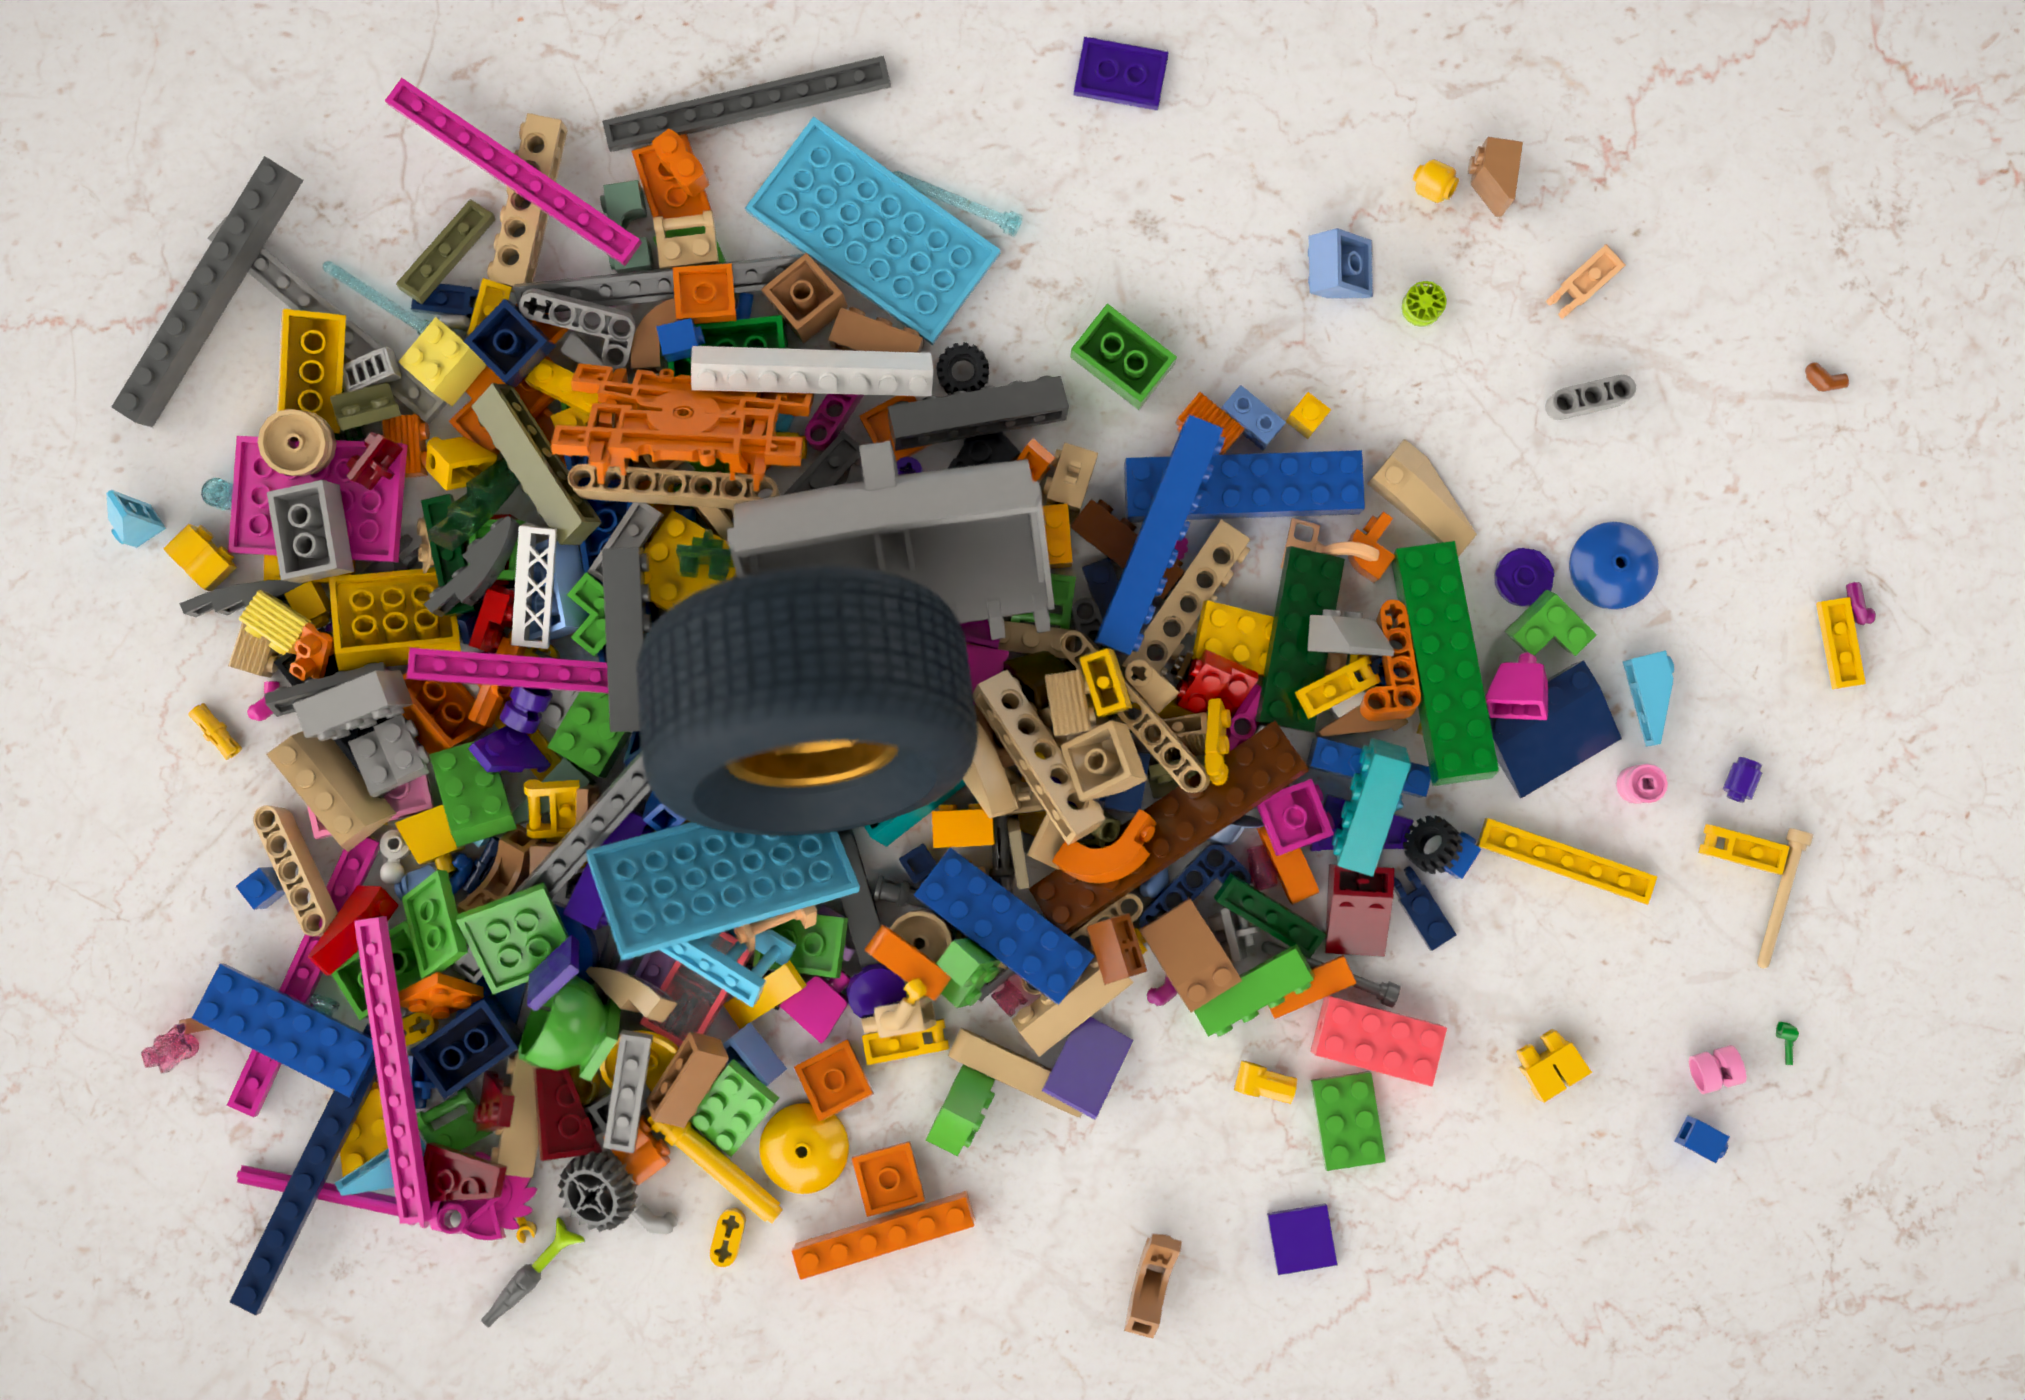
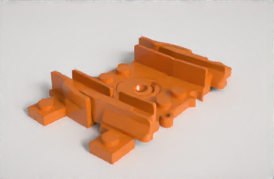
M579 363L571 380L572 391L590 394L598 393V402H602V404H592L587 427L556 425L551 442L552 454L589 456V464L596 466L598 484L605 483L609 467H620L621 475L626 476L630 458L637 462L640 455L650 454L652 455L653 463L659 460L700 461V464L706 467L713 466L715 459H719L723 463H729L730 481H735L736 473H747L748 464H751L754 491L759 492L760 484L765 476L768 465L801 466L803 437L776 436V422L779 414L809 417L814 401V393L691 390V376L679 375L674 377L672 369H662L659 375H656L653 371L637 370L632 384H628L627 369H616L613 374V368L609 366Z

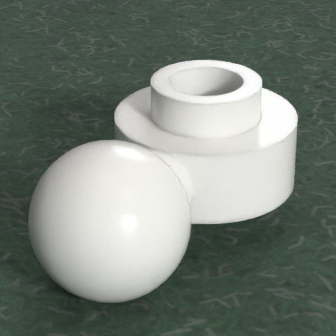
M390 830L380 840V850L388 858V862L380 869V877L386 884L394 885L399 883L405 874L400 860L406 858L411 851L399 830ZM394 839H398V848L391 849V841Z

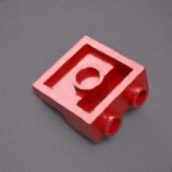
M499 586L497 592L487 589L469 643L470 647L496 654L503 636L506 637V634L503 632L504 628L512 629L515 591Z
M1205 649L1199 659L1195 658L1192 662L1187 678L1185 680L1181 679L1176 687L1180 692L1177 695V706L1195 714L1208 712L1209 700L1221 698L1225 709H1229L1232 718L1258 681V672Z

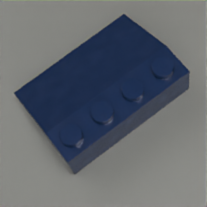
M1584 660L1572 664L1547 679V720L1490 718L1489 716L1497 761L1520 799L1622 739L1602 690Z

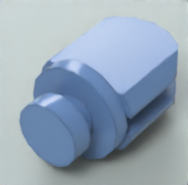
M427 865L403 876L401 882L394 885V890L399 900L402 901L404 895L436 870L431 865Z

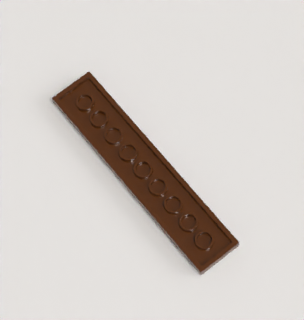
M1276 721L1224 755V764L1229 769L1228 778L1225 783L1218 786L1212 784L1210 780L1205 790L1196 793L1186 792L1178 786L1143 810L1157 824L1155 825V832L1152 838L1142 845L1150 855L1134 872L1112 882L1089 883L1078 880L1060 869H1056L1028 888L1046 919L1068 935L1310 771ZM1200 773L1188 779L1189 785L1194 788L1198 787L1202 781ZM1133 818L1119 826L1120 832L1114 841L1106 842L1104 847L1094 845L1089 848L1101 849L1114 844L1123 835Z

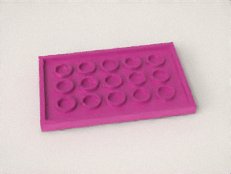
M237 436L228 552L234 554L277 556L267 492L325 480L340 485L352 560L399 563L407 445L398 443L403 450L389 467L394 472V477L389 480L382 476L375 487L369 490L363 485L351 481L346 476L350 471L346 466L349 459L356 454L362 456L367 449L364 441L336 440L335 455L328 467L317 474L291 476L278 473L267 465L260 455L258 437ZM299 441L295 442L296 448L299 446Z

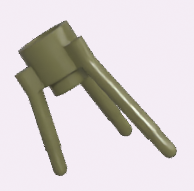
M1068 803L1072 809L1078 810V807ZM1102 808L1105 820L1097 830L1091 832L1095 839L1077 840V842L1083 846L1097 845L1104 847L1106 842H1112L1118 837L1121 821L1115 819Z

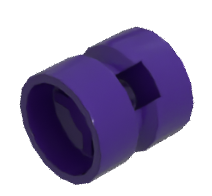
M513 687L510 693L512 700L506 701L500 714V719L514 730L533 734L542 720L540 712L546 711L553 694L549 689Z

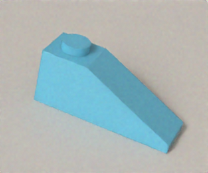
M114 490L106 493L108 520L113 526L111 531L121 544L137 548L166 529L150 504Z
M1666 650L1623 661L1646 747L1661 744L1674 680L1672 675L1674 673V664L1671 657L1667 656Z
M420 1137L422 1155L424 1157L426 1145ZM386 1149L335 1182L341 1196L394 1188L389 1149Z

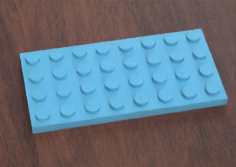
M814 116L745 207L748 214L804 254L807 253L815 262L900 323L919 332L920 337L931 345L936 342L1001 254V250Z
M690 822L586 850V857L621 960L858 893L860 889L837 831L808 835H755L723 831Z

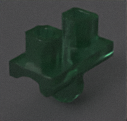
M705 530L703 538L693 537L692 546L677 544L676 554L680 560V573L683 577L695 578L698 577L699 564L710 565L709 578L726 581L729 568H734L731 551L723 549V540L713 539L712 530Z

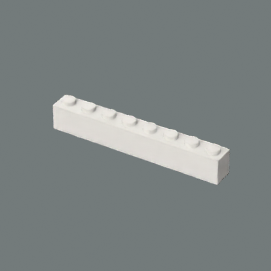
M692 346L691 390L932 396L933 363L931 353Z

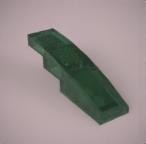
M504 457L466 483L467 493L447 507L448 517L428 530L429 541L453 552L473 536L497 512L520 484L516 475L508 468Z

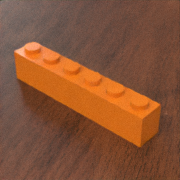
M967 1191L795 1243L791 1251L799 1279L802 1280L974 1227L975 1217Z

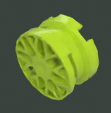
M1430 281L1418 282L1410 288L1402 300L1403 316L1414 326H1429L1441 316L1446 308L1447 299L1445 292L1436 283Z

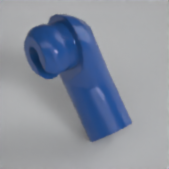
M739 293L738 306L736 308L737 320L749 319L751 317L753 294Z
M464 853L458 854L452 861L453 866L458 869L449 879L453 896L466 883L474 866L473 859L471 857L468 858Z

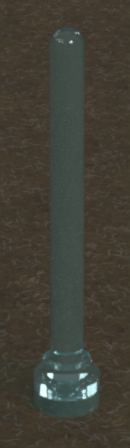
M900 171L892 172L920 193L999 224V228L1003 229L1005 234L1015 237L1023 219L1022 214L1014 211L1010 213L1005 211L1003 214Z
M331 261L323 263V270L417 330L419 336L433 321L421 320Z

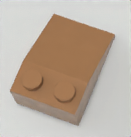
M1190 898L1139 929L1190 1012L1195 1011L1242 981L1225 951Z

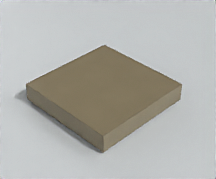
M1018 815L1008 816L1007 825L1017 888H1030Z

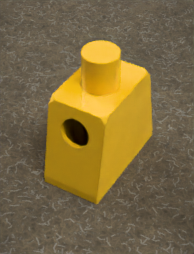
M433 437L428 441L426 446V470L446 491L494 482L497 455L465 437L441 440L439 437Z
M443 804L395 822L396 827L418 864L435 862L437 870H445L448 874L457 871V868L452 864V854L464 850L465 845L457 847L450 832Z

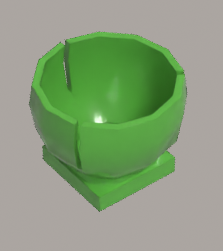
M575 975L543 1005L551 1008V1011L542 1008L536 1011L531 1009L519 1044V1059L532 1066L557 1071L579 1065V1077L591 1081L618 1041L621 1008L611 998L604 1005L593 986Z

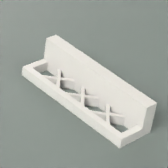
M524 523L519 526L511 645L549 648L557 529L537 527V524ZM536 534L549 535L548 548L541 554L535 549ZM548 553V560L546 562L543 556ZM537 561L547 570L546 578L539 584L533 579L534 564ZM546 583V589L544 592L541 586ZM535 591L545 600L544 608L537 614L531 609L532 594ZM544 612V618L542 622L539 616ZM534 620L543 630L542 641L529 640L530 623Z

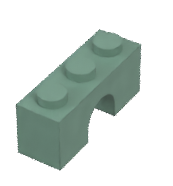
M638 180L603 185L604 195L600 196L603 213H607L609 219L627 230L628 225L633 220L647 217L644 191ZM639 237L642 244L626 266L608 255L611 269H615L617 273L655 270L652 247L647 237Z

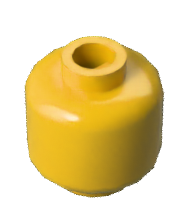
M1432 159L1424 166H1418L1414 173L1413 181L1416 182L1415 190L1418 195L1432 202L1440 203L1445 199L1449 200L1453 196L1458 186L1459 178L1456 177V171L1453 167Z

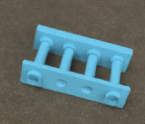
M734 928L726 930L728 933L736 937ZM771 929L756 934L755 949L764 954V956L751 971L736 962L747 949L745 943L740 944L737 941L726 955L710 946L722 932L660 949L678 962L753 1007L759 1000L766 980L761 977L774 962L784 965L790 961L796 944Z

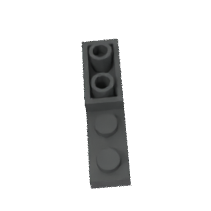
M509 516L500 518L491 525V531L483 538H477L472 541L467 547L468 551L462 555L469 565L459 568L452 575L453 579L445 586L436 588L429 595L430 599L424 603L426 608L432 614L443 617L460 601L473 606L486 593L487 589L493 585L503 571L516 544L520 524Z

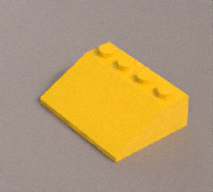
M435 567L429 568L427 573H423L422 568L329 577L334 650L339 671L354 670L373 662H384L387 667L408 665L409 648L461 651L457 615L439 617L432 614L424 605L430 599L429 595L439 587Z

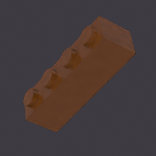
M1091 499L1070 525V528L1124 570L1138 536L1134 532L1137 527L1125 517L1121 520L1111 514L1114 509L1102 499H1099L1097 503ZM1176 558L1173 567H1170V569L1166 568L1163 574L1167 582L1161 596H1158L1162 600L1185 572L1180 568L1184 563Z

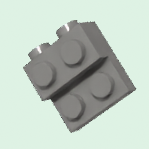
M402 714L374 726V731L348 742L368 791L373 798L430 773L426 764L430 762L429 755L423 745L418 746L415 739L419 735L417 727L412 719L407 720Z

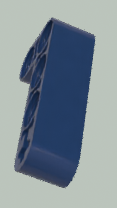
M1215 844L1208 845L1142 911L1138 919L1139 927L1142 928L1147 925L1148 921L1145 919L1147 915L1154 917L1160 912V910L1155 908L1158 903L1164 911L1168 912L1171 910L1165 903V898L1170 892H1177L1181 897V903L1189 898L1193 901L1214 879L1223 885L1230 873L1235 870L1240 871L1243 875V881L1250 885V873L1224 847ZM1216 849L1222 854V861L1218 866L1213 867L1207 862V854L1211 850ZM1196 870L1200 873L1202 880L1199 886L1192 888L1188 886L1186 876L1189 872Z

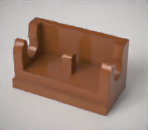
M1129 913L1087 926L1105 985L1148 972Z

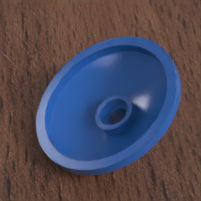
M1606 522L1590 528L1579 537L1571 551L1569 571L1576 590L1588 602L1604 609H1623L1640 602L1652 590L1658 575V557L1652 542L1639 529L1626 523ZM1617 558H1621L1624 561L1623 568L1616 565Z

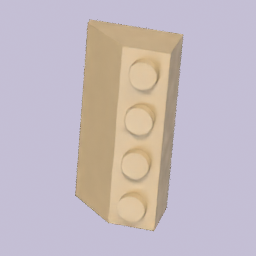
M302 731L291 735L266 754L337 843L348 852L397 814L384 797L380 799L378 796L373 798L370 795L363 777L332 738L324 741H319L318 737L306 738Z

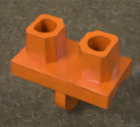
M310 622L304 625L301 638L295 644L296 660L291 663L289 672L300 680H305L308 677L324 678L329 656L335 653L334 638L326 632H319Z

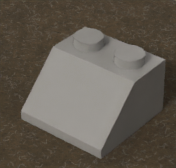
M1323 610L1322 615H1310L1308 651L1394 656V649L1374 619H1363V613L1345 612L1344 617H1342L1339 610Z

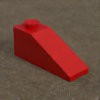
M357 885L312 949L308 958L325 975L330 976L359 950L354 921L387 916L388 922L399 905L381 886Z

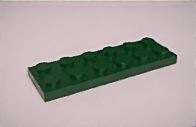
M1293 546L1286 547L1256 722L1271 724L1276 721L1280 727L1309 733L1315 732L1317 715L1308 719L1295 692L1318 681L1325 675L1328 653L1308 651L1310 615H1322L1323 610H1336L1345 562L1344 558Z

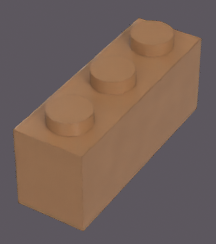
M840 307L828 338L831 347L848 351L921 353L924 347L923 338L920 337L919 332L908 327H904L903 330L892 326V322L881 317H877L876 320L865 316V312L854 307H849V310Z
M691 1031L688 1033L646 1100L653 1121L685 1128L690 1118L695 1115L704 1096L711 1090L712 1084L720 1071L727 1064L729 1057L721 1039Z

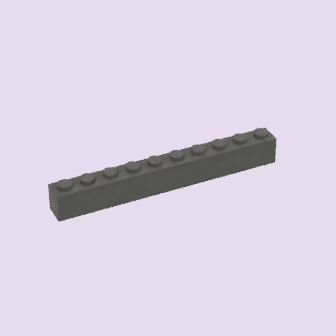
M266 156L263 157L111 408L135 423L153 428L304 180Z

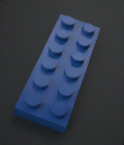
M951 847L914 894L916 899L1057 1005L1062 1002L1095 957Z
M225 963L219 964L192 1016V1019L349 1098L355 1096L374 1058L371 1036Z

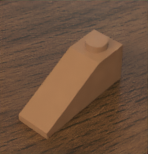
M1398 697L1401 705L1408 706L1403 697ZM1373 699L1368 701L1371 708L1382 709L1379 701ZM1359 705L1315 732L1317 737L1322 738L1384 731L1389 728L1396 731L1409 722L1406 718L1376 722L1368 721L1361 715Z

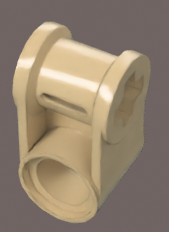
M1140 658L1133 659L1126 666L1125 675L1127 681L1158 714L1180 693L1146 660ZM1143 665L1146 668L1144 671L1146 677L1143 680L1140 677L1133 679L1131 677L1133 675L1131 668L1133 666L1140 668Z

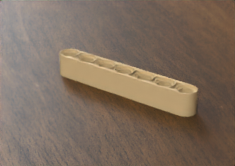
M578 464L572 467L568 474V482L580 498L589 500L734 509L735 503L763 499L758 497L759 492L754 491L753 475L736 474L735 481H730V473L628 467L626 476L621 475L620 467H609L604 484H598L596 466H591L590 464ZM764 476L760 484V491L768 488L773 491L770 497L780 496L776 482L771 477ZM582 478H591L588 485L582 487L578 486V483ZM621 479L618 487L608 488L612 480ZM643 481L652 482L648 489L638 490V486ZM671 484H682L679 491L668 492ZM711 485L712 489L709 493L703 495L698 493L701 486ZM737 486L742 488V492L739 495H728L731 488Z
M1074 630L1066 632L1060 640V649L1063 654L1085 676L1079 658L1101 650L1085 633ZM1080 637L1082 648L1078 652L1073 653L1070 649V642L1073 638ZM1123 676L1131 704H1139L1142 712L1136 720L1130 718L1128 710L1116 714L1182 789L1190 793L1205 790L1210 783V776L1207 774L1205 767ZM1154 725H1157L1161 730V738L1157 742H1152L1148 738V730ZM1172 748H1177L1181 752V761L1176 765H1172L1168 760V752ZM1193 770L1199 772L1202 778L1201 784L1196 788L1190 786L1187 780L1189 773Z

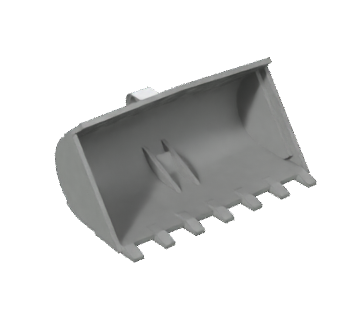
M891 441L861 445L860 455L864 476L863 481L735 503L734 528L727 529V540L737 577L768 570L804 566H845L872 569L901 576L930 589L950 607L960 624L988 619L992 640L1005 638L1004 617L1033 612L1037 633L1051 631L1049 610L1055 609L1042 499L1039 481L1032 482L1028 459L898 475Z

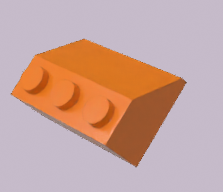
M407 673L402 675L413 703L403 708L405 713L402 715L407 720H413L419 732V735L415 738L425 747L429 754L473 742L489 728L468 719L475 699L461 683L412 680L407 678Z

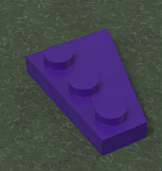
M1327 794L1323 808L1325 813L1329 812L1333 818L1335 828L1332 830L1335 833L1336 828H1342V808L1345 801L1350 800ZM1394 814L1382 849H1405L1403 842L1408 840L1404 836L1405 833L1410 834L1411 830L1409 827L1413 824L1414 820ZM1334 835L1312 843L1309 850H1333L1332 839Z

